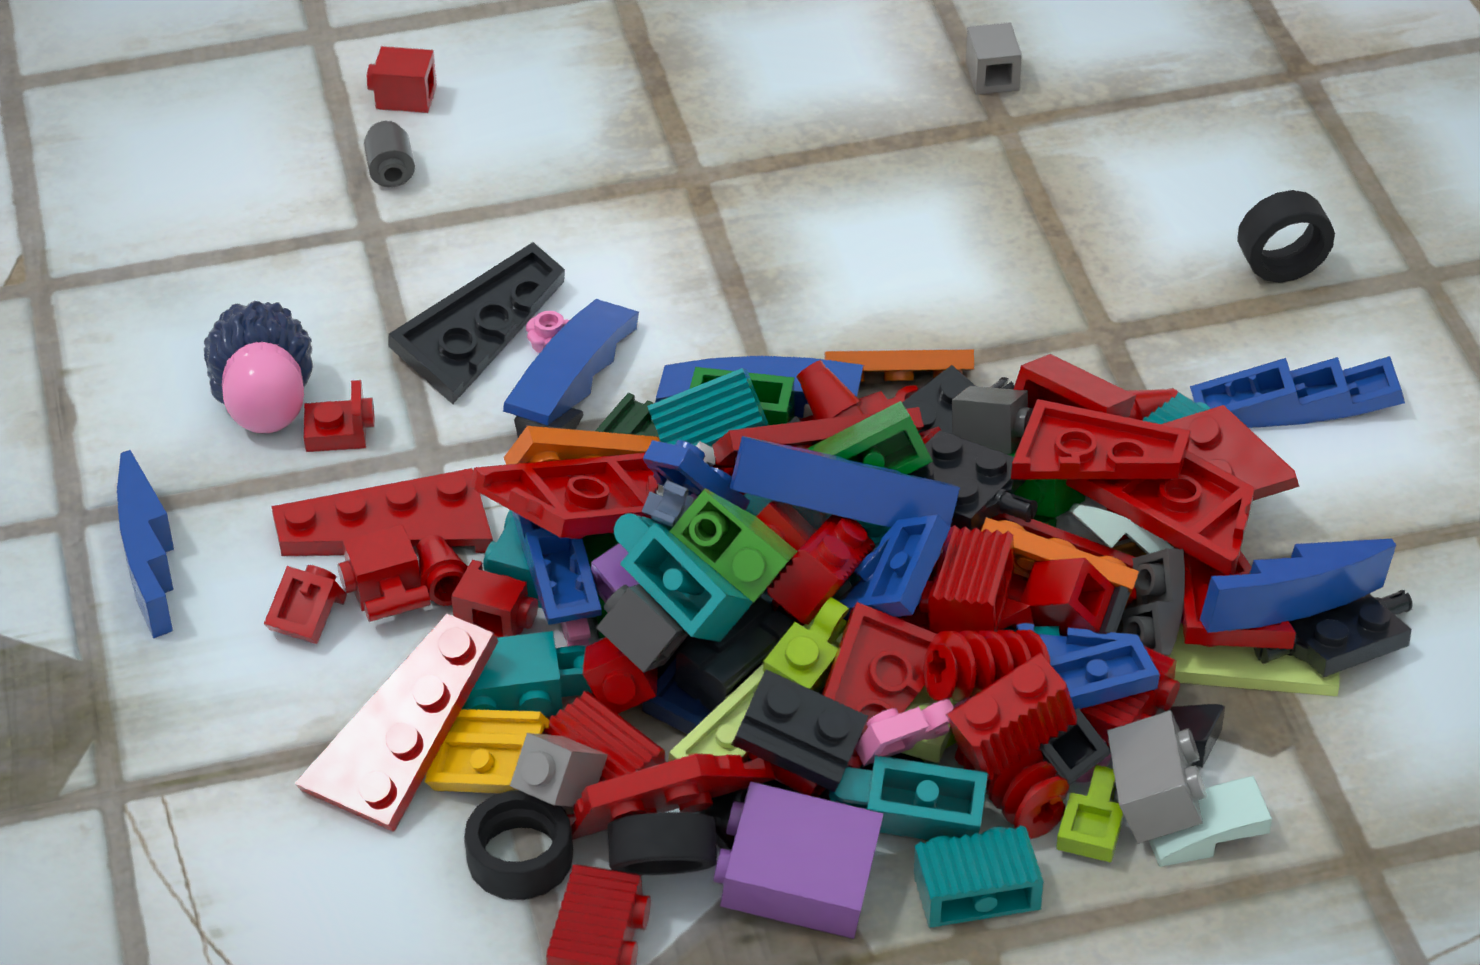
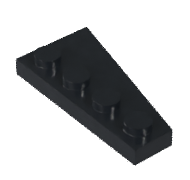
M532 242L389 333L388 347L449 402L454 404L564 283L565 269Z

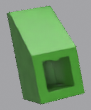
M706 488L669 531L753 603L765 592L798 552L759 518Z

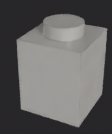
M1011 22L967 27L966 65L976 95L1019 91L1022 54Z
M527 733L510 787L552 805L573 807L576 800L582 797L581 793L586 786L599 783L607 754L564 736Z

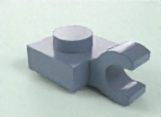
M666 481L663 487V496L650 491L642 512L655 521L673 527L695 501V498L688 496V488Z

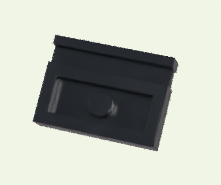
M766 669L731 745L835 792L868 716Z

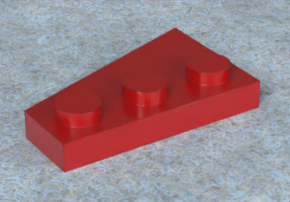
M856 602L851 610L822 695L867 715V721L875 715L892 708H896L899 714L903 713L925 686L923 673L924 658L928 645L937 634ZM865 723V726H864V728H863V730H862V733H861L859 739L862 737V735L864 734V732H865V731L867 730V728H868L867 725H866V723ZM854 749L847 767L859 769L863 763L856 749Z

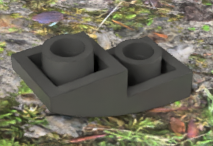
M1164 549L1132 558L1133 569L1139 571L1135 582L1137 606L1125 609L1122 614L1123 633L1138 635L1144 646L1166 656L1171 655L1183 611L1185 591L1183 549Z

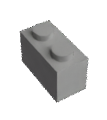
M1171 710L1108 730L1119 806L1138 844L1203 824L1198 800L1207 797L1206 790L1197 766L1191 765L1192 762L1199 761L1198 750L1189 728L1180 731Z

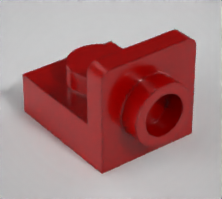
M351 380V400L304 403V444L306 452L366 448V428L375 427L373 397L364 398L361 380Z
M307 565L305 571L286 566L264 625L271 631L318 644L333 603L344 605L347 594L335 581L337 576L326 569Z

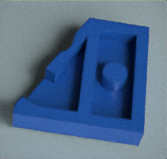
M652 440L643 460L647 467L653 471V477L659 485L664 486L666 481H670L688 488V496L695 493L697 497L706 488L746 511L750 501L739 491L729 488L732 476L720 469L710 467L704 462L705 453L701 449L683 440H677L675 445Z
M939 514L899 519L882 537L878 547L868 554L854 570L861 578L860 582L844 600H837L849 608V612L843 618L844 620L848 621L851 610L856 602L894 617L913 615L951 528Z
M1034 624L1016 625V630H1032L1034 632ZM1068 628L1067 637L1038 634L1047 647L1050 665L1067 684L1075 710L1158 689L1160 674L1139 636L1136 634L1116 632L1097 634L1091 630Z

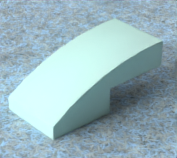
M1074 503L1068 510L1080 523L1110 548L1125 534L1146 554L1164 549H1175L1165 540L1136 525L1130 519L1116 513Z
M1254 776L1205 788L1207 797L1198 800L1203 824L1149 840L1159 867L1214 857L1216 843L1270 833L1272 818Z

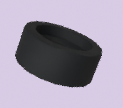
M1289 190L1274 193L1253 206L1239 225L1237 241L1247 262L1257 276L1265 281L1282 283L1297 280L1313 272L1322 264L1333 248L1335 231L1331 221L1316 198L1307 192ZM1309 223L1304 233L1293 243L1281 249L1263 250L1267 241L1277 231L1291 224Z
M511 790L493 795L479 804L466 822L464 844L467 865L472 879L485 892L503 899H530L544 895L561 884L571 869L573 858L572 826L565 809L561 806L552 805L520 790ZM515 828L535 829L545 833L552 839V844L548 850L536 858L521 862L504 861L486 851V846L492 838L501 832Z
M689 812L646 813L618 818L607 825L609 867L611 870L641 875H666L695 872L717 865L716 827L712 816Z

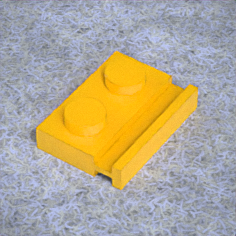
M461 709L428 769L424 782L434 791L500 794L517 790L510 787V783L526 734H542L543 728L548 729L550 721L541 712Z

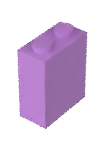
M750 782L745 803L734 801L726 834L735 836L732 851L721 848L713 882L723 884L720 907L854 939L883 813Z

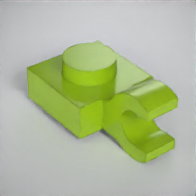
M831 597L822 606L809 630L794 622L764 660L763 671L765 672L767 669L810 690L816 691L831 671L838 650L832 643L846 627L848 621L843 618L849 612V608Z
M1096 765L1087 796L1070 792L1057 835L1056 850L1112 862L1124 820V814L1119 803L1113 802L1116 787H1114V769Z

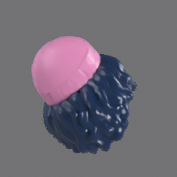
M252 301L247 306L233 304L220 315L219 320L214 323L208 337L204 339V360L207 367V376L210 379L209 384L212 396L226 406L230 416L243 428L255 433H273L287 427L299 414L304 399V386L307 384L313 369L311 358L313 350L311 346L312 339L309 337L308 332L302 329L301 321L293 319L291 311L288 308H283L279 302L273 304L266 302L264 304L259 301Z

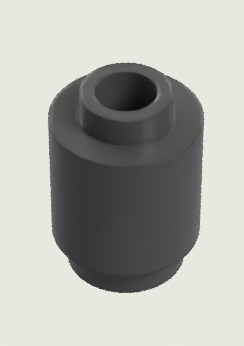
M381 121L371 126L364 139V149L370 177L375 183L384 187H396L406 183L415 171L407 132L392 121Z

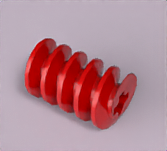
M980 630L979 632L960 631L959 633L957 631H942L934 636L928 645L923 671L925 686L929 696L934 701H941L950 697L955 701H965L1036 654L1041 653L1049 663L1050 656L1041 637L1032 630H1016L1015 632L1013 630H998L997 632L994 630Z
M958 747L954 756L957 763L966 770L977 771ZM1031 749L1030 756H1022L1020 762H1012L1011 769L1003 768L1002 775L994 774L993 780L986 783L985 794L989 795V799L997 809L1002 810L1005 819L1010 824H1013L1015 829L1020 825L1024 826L1027 829L1029 838L1033 839L1051 832L1062 819L1066 808L1063 801L1068 795L1069 784L1064 777L1056 776V770L1050 762L1043 761V755L1040 750Z

